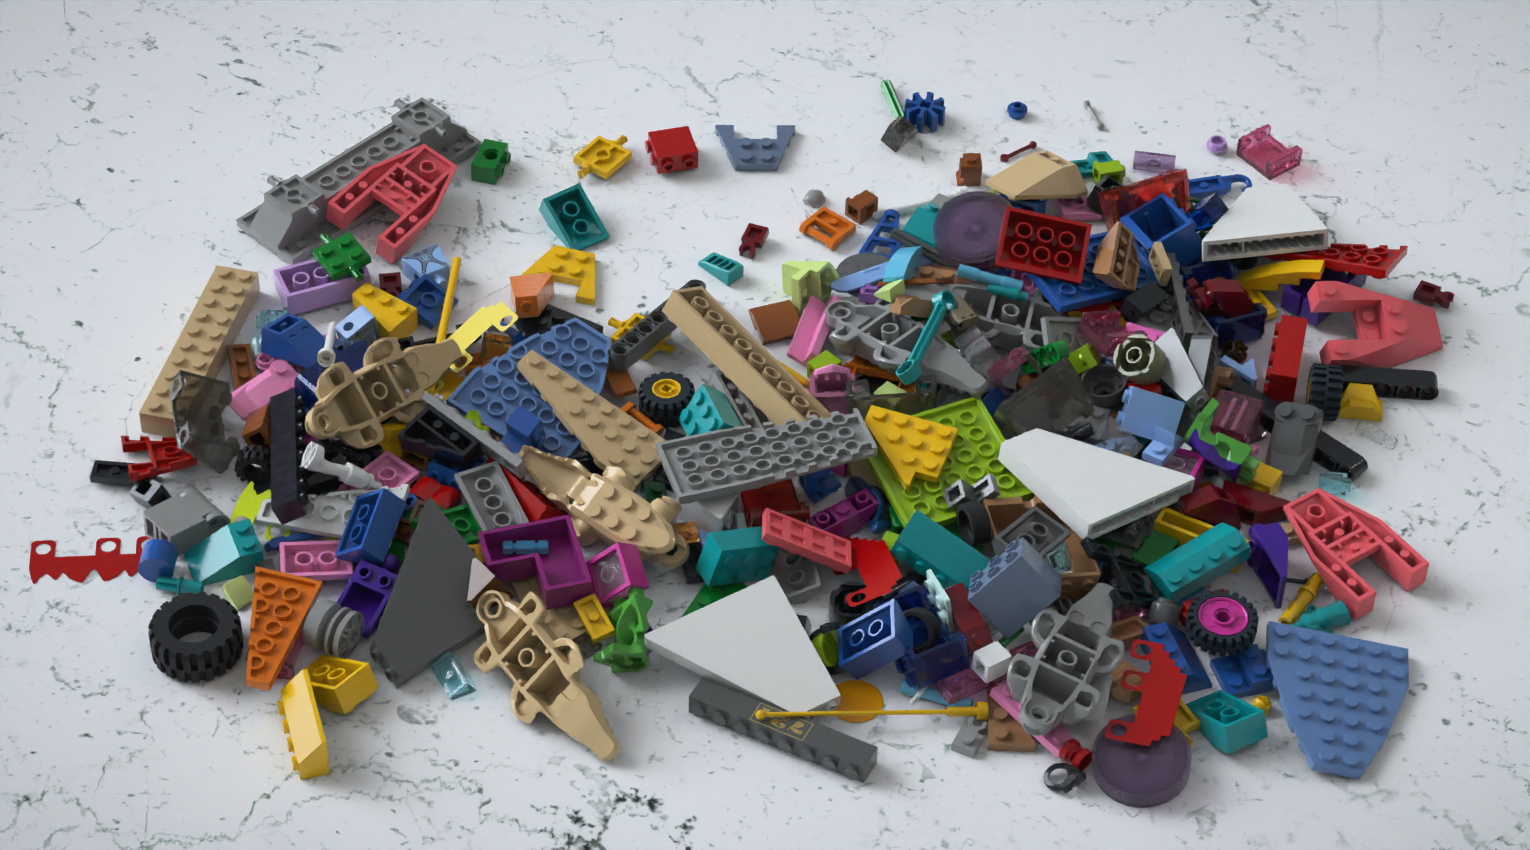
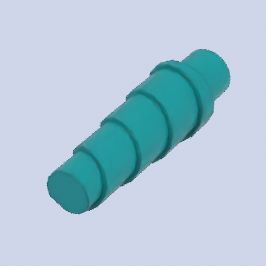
M990 284L987 287V292L994 293L995 295L1015 301L1017 299L1027 300L1028 293L1022 292L1020 289Z

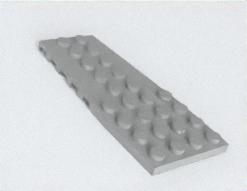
M853 408L852 414L844 415L840 414L839 411L831 412V417L818 418L817 414L809 415L808 421L795 422V418L786 419V424L774 426L773 421L764 422L763 428L752 429L751 425H745L656 443L657 454L679 505L728 494H736L750 489H759L765 485L878 454L877 445L857 408Z

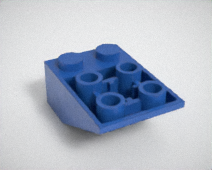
M286 313L262 328L261 352L270 355L272 358H279L287 361L289 364L299 365L307 368L309 371L317 372L323 368L319 365L317 356L318 352L324 348L326 338L306 319ZM333 345L337 359L342 356V353Z

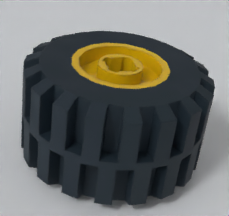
M1313 363L1308 376L1306 404L1323 410V420L1336 421L1342 399L1343 370L1341 366Z
M654 373L651 377H646L644 382L640 384L638 391L639 411L655 424L659 423L665 429H669V427L677 428L678 425H681L678 418L682 410L687 407L695 394L694 385L690 382L689 378L683 377L680 373Z

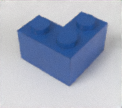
M519 405L506 421L508 431L500 440L513 454L519 453L523 445L539 449L545 442L542 420Z

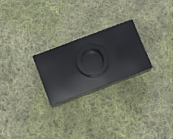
M699 541L688 543L689 556L685 563L681 565L686 583L703 582V578L695 568L702 552Z

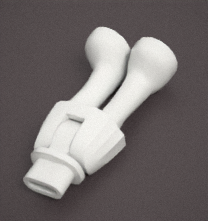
M311 441L303 454L301 466L307 470L338 476L339 481L359 489L369 490L371 488L376 490L382 487V483L374 480L373 474H368L367 471L352 463L347 462L345 465L325 460L324 447Z

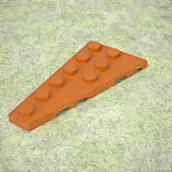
M255 566L246 686L270 691L305 624L311 608L315 605L323 589L322 581Z

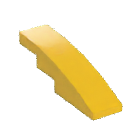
M1324 260L1277 262L1240 272L1238 281L1245 289L1279 291L1281 284L1300 285L1302 278L1321 279L1325 264Z

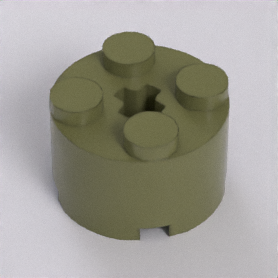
M1133 334L1126 337L1127 340L1122 344L1119 343L1114 351L1113 362L1115 367L1133 384L1148 385L1157 383L1161 379V374L1166 364L1164 351L1143 334Z

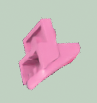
M835 364L817 368L814 370L813 375H810L809 392L830 413L839 411L840 414L844 415L852 414L853 408H855V374H851L849 368Z

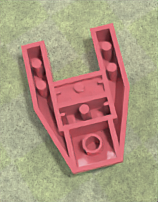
M426 144L417 146L365 169L328 202L326 219L343 230L376 200L393 210L401 217L378 237L376 254L393 265L407 252L434 217L457 170V165Z
M1316 281L1307 293L1311 313L1352 312L1358 338L1354 340H1328L1319 351L1321 364L1392 368L1443 348L1435 308L1339 281Z
M1320 488L1283 506L1287 518L1336 601L1341 600L1345 604L1350 617L1354 620L1373 611L1376 591L1349 567L1369 556L1407 592L1425 582L1429 562L1381 519Z

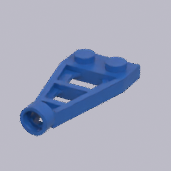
M888 209L884 212L883 217L860 249L859 254L873 253L872 251L876 246L891 248V255L874 254L883 255L891 259L894 253L901 247L899 242L879 237L881 232L891 233L894 228L899 229L900 214L896 210Z

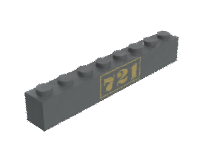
M705 677L700 679L689 695V713L712 721L719 726L734 730L741 735L754 738L763 744L776 747L783 752L791 753L803 758L805 761L823 766L827 770L845 775L852 780L864 783L877 763L878 747L804 717H764V719L759 720L755 715L758 710H763L764 712L789 711Z

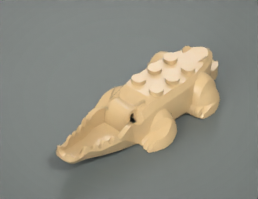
M384 337L374 341L364 354L363 368L352 373L344 362H338L331 365L320 375L315 388L318 401L306 415V432L320 440L339 437L343 444L355 449H365L380 443L385 437L380 423L389 417L402 423H410L425 408L421 400L425 391L430 390L445 374L449 366L461 358L460 347L450 338L437 344L408 347L404 351L400 349L397 337Z
M522 446L518 454L526 462L527 473L548 500L570 514L580 546L593 544L598 539L610 547L617 542L637 545L642 562L643 560L659 561L667 568H676L685 563L690 552L689 545L680 534L676 533L671 524L682 511V507L677 501L667 496H662V498H656L651 503L647 502L633 492L635 488L633 475L624 468L607 465L602 474L603 476L590 473L577 460L545 453L532 446ZM676 545L677 552L672 556H668L666 553L674 549Z
M489 590L483 593L477 602L476 613L479 620L485 624L484 629L487 641L476 650L474 662L485 674H488L490 671L493 672L495 668H502L515 683L511 690L512 713L519 720L531 724L533 719L536 718V713L541 712L578 743L590 748L601 761H613L616 755L621 753L622 747L609 727L597 693L587 687L581 680L579 670L585 664L579 646L569 638L558 639L551 628L544 622L548 612L544 602L537 594L529 592L520 604L510 600L509 596L503 592ZM493 602L499 604L495 615L490 611V606Z

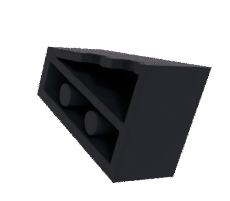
M430 404L398 434L401 449L464 470H468L482 456L480 442Z

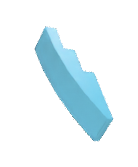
M922 246L904 247L897 250L886 267L883 282L907 280L915 276L914 267L919 265L918 256L923 254Z

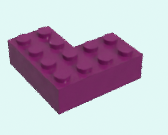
M570 514L478 532V547L483 565L501 582L536 576L546 610L573 605L574 602L593 594L592 579ZM516 540H535V543H538L539 540H547L549 552L548 554L535 552L527 555H516V552H513V555L503 554L502 544L503 541H513V543H516Z

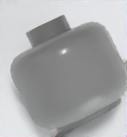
M811 189L804 196L803 202L813 208H820L826 202V198L822 191Z

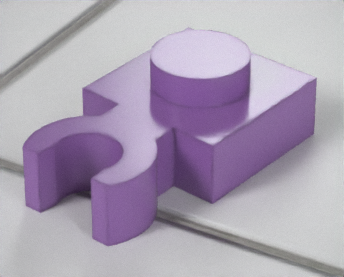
M865 283V287H861L859 302H864L866 305L875 304L880 298L874 296V293L881 289V286H878V284L877 286H871L869 283Z

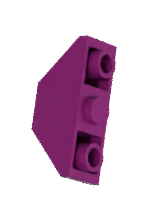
M865 488L807 519L810 525L843 538L861 531L879 506V502Z

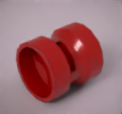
M1075 738L1068 740L1059 752L1060 759L1066 763H1071V765L1079 768L1081 771H1084L1089 766L1094 756L1093 752L1088 748H1082L1080 742Z

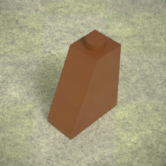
M267 404L248 414L242 437L249 448L250 445H255V448H258V445H262V449L265 450L267 447L270 449V453V406Z

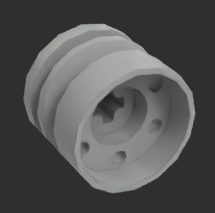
M322 598L315 603L306 618L302 634L303 642L317 650L325 649L329 655L346 659L352 654L360 641L364 628V616L361 612L352 611L348 607L342 608L339 603Z

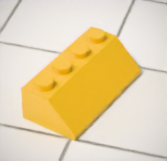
M304 669L280 690L281 701H277L279 715H284L285 717L282 720L284 734L289 733L290 736L286 738L289 753L294 752V756H291L293 771L298 770L300 780L330 774L327 742L307 669Z

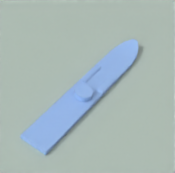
M920 255L918 256L919 265L915 266L914 270L922 265L934 264L935 262ZM889 261L839 278L830 284V288L839 293H849L865 287V283L873 285L883 281Z

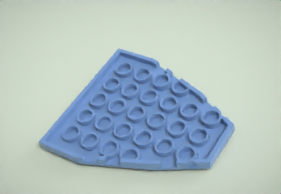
M572 318L562 325L558 324L551 327L549 332L541 335L536 333L509 348L508 353L499 358L495 356L489 364L482 368L478 366L473 369L449 396L446 404L454 407L464 416L472 409L477 410L481 416L482 423L491 427V433L499 436L500 439L508 431L506 421L520 405L542 420L545 442L538 450L560 457L574 455L582 443L575 435H571L552 411V406L541 398L539 390L532 386L518 370V361L532 349L592 391L601 395L605 383L612 340L578 318Z
M1269 621L1266 626L1265 664L1267 670L1272 672L1274 689L1277 688L1279 691V703L1291 733H1296L1300 741L1298 746L1301 752L1305 754L1310 769L1360 779L1386 740L1409 687L1408 649Z

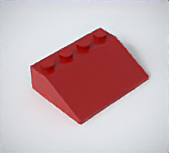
M1007 206L1003 216L995 266L1081 285L1092 224Z

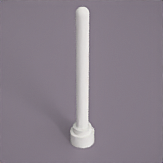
M966 185L957 187L956 190H953V193L945 194V196L961 203L970 201ZM934 197L888 209L896 210L899 214L915 211L919 206L931 202ZM888 209L874 212L872 214L873 219H881L884 212Z
M336 322L329 323L324 348L318 352L317 361L322 367H330L336 359V354L333 350Z

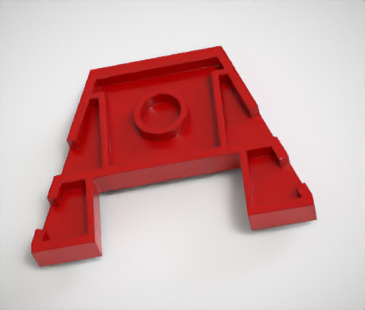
M121 436L123 453L147 450L150 462L128 464L130 482L198 465L192 438L162 437V441H150L149 436H140V440H130L129 436Z

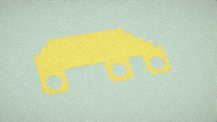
M499 302L496 306L490 305L488 308H480L447 338L453 339L460 347L461 357L467 358L463 366L457 368L454 363L449 367L455 373L460 372L473 359L465 351L468 346L492 325L500 331L507 330L518 319V316L502 302ZM512 316L510 324L507 326L500 325L504 317ZM441 379L437 382L439 386L435 390L434 395L444 386V382Z

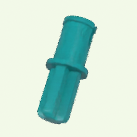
M160 576L156 580V589L177 592V595L189 592L198 594L199 592H204V582L186 580L184 577L177 579Z

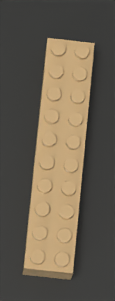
M216 266L139 412L142 432L166 437L186 438L228 356L227 345L234 344L260 293L258 272Z
M703 286L672 291L662 312L668 317L670 322L674 323L682 331L684 336L688 337L696 345L698 350L702 351L710 359L712 364L724 373L726 378L739 388L740 392L753 402L755 407L759 408L767 416L770 422L773 421L775 425L786 424V419L795 418V422L808 421L809 415L817 414L818 418L831 417V413Z

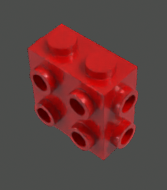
M688 126L648 132V141H645L646 152L650 153L651 165L655 166L658 174L698 168V150Z

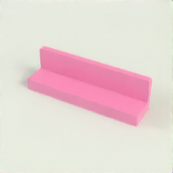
M833 294L826 304L812 295L808 298L786 354L789 358L807 368V363L820 354L830 329L826 322L825 309L830 303L841 300L840 297Z

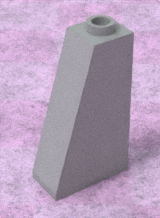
M1171 327L1154 342L1164 351L1166 358L1165 368L1159 382L1178 400L1185 402V406L1194 413L1210 398L1181 340Z

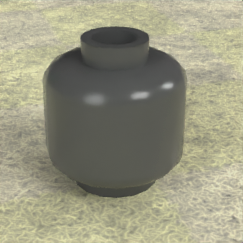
M1157 598V601L1150 604L1147 623L1154 625L1166 622L1177 628L1181 610L1176 605V601Z

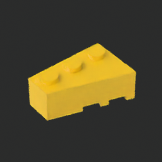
M365 282L352 293L353 311L361 305L375 316L381 338H405L418 328L416 307L368 282Z

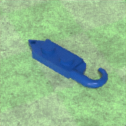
M1242 174L1216 175L1183 180L1180 185L1171 191V195L1175 196L1182 193L1197 199L1226 195L1231 190V184L1236 182L1246 184V187L1241 189L1244 192L1246 188L1252 187V181Z

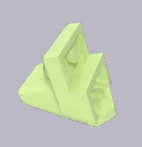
M827 260L786 261L781 266L783 292L792 296L791 302L798 316L802 315L808 298L811 295L824 303L830 299L832 291L830 284L840 277L834 266Z

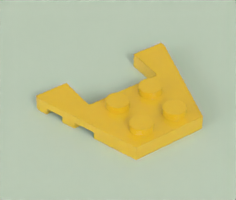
M554 245L522 274L553 273V281L580 287L576 294V302L595 305V254Z

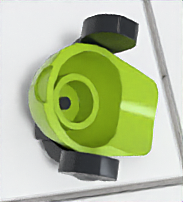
M839 622L822 624L819 629L812 632L809 636L829 675L846 673L837 665L839 663L837 630L840 628Z

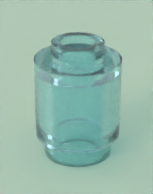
M1326 471V473H1320L1318 488L1332 495L1346 496V491L1351 492L1352 478H1347L1348 473Z

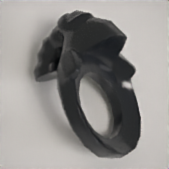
M1067 763L1053 764L1044 773V784L1048 789L1055 792L1063 791L1068 793L1086 780L1085 772ZM1059 768L1066 770L1067 778L1064 782L1060 784L1050 782L1049 776L1052 771Z

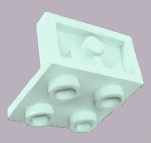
M929 569L926 571L927 580H925V586L929 593V596H927L928 605L931 610H936L939 623L942 626L945 625L949 633L954 632L957 629L953 623L950 598L932 570Z

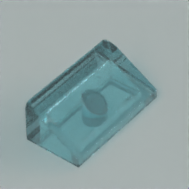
M448 651L430 666L451 700L471 694L477 690L459 659Z

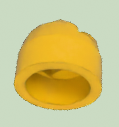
M1257 696L1253 700L1252 705L1264 710L1266 717L1271 711V701L1266 696Z

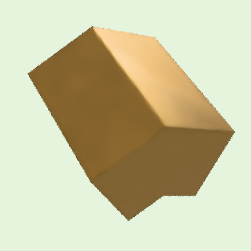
M402 449L401 460L421 469H428V463L433 460ZM413 454L422 459H425V462L418 460L410 455Z

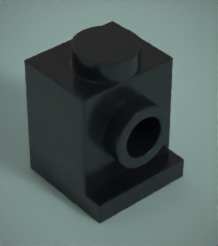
M151 478L138 480L129 491L137 503L147 508H151L172 497L161 483Z

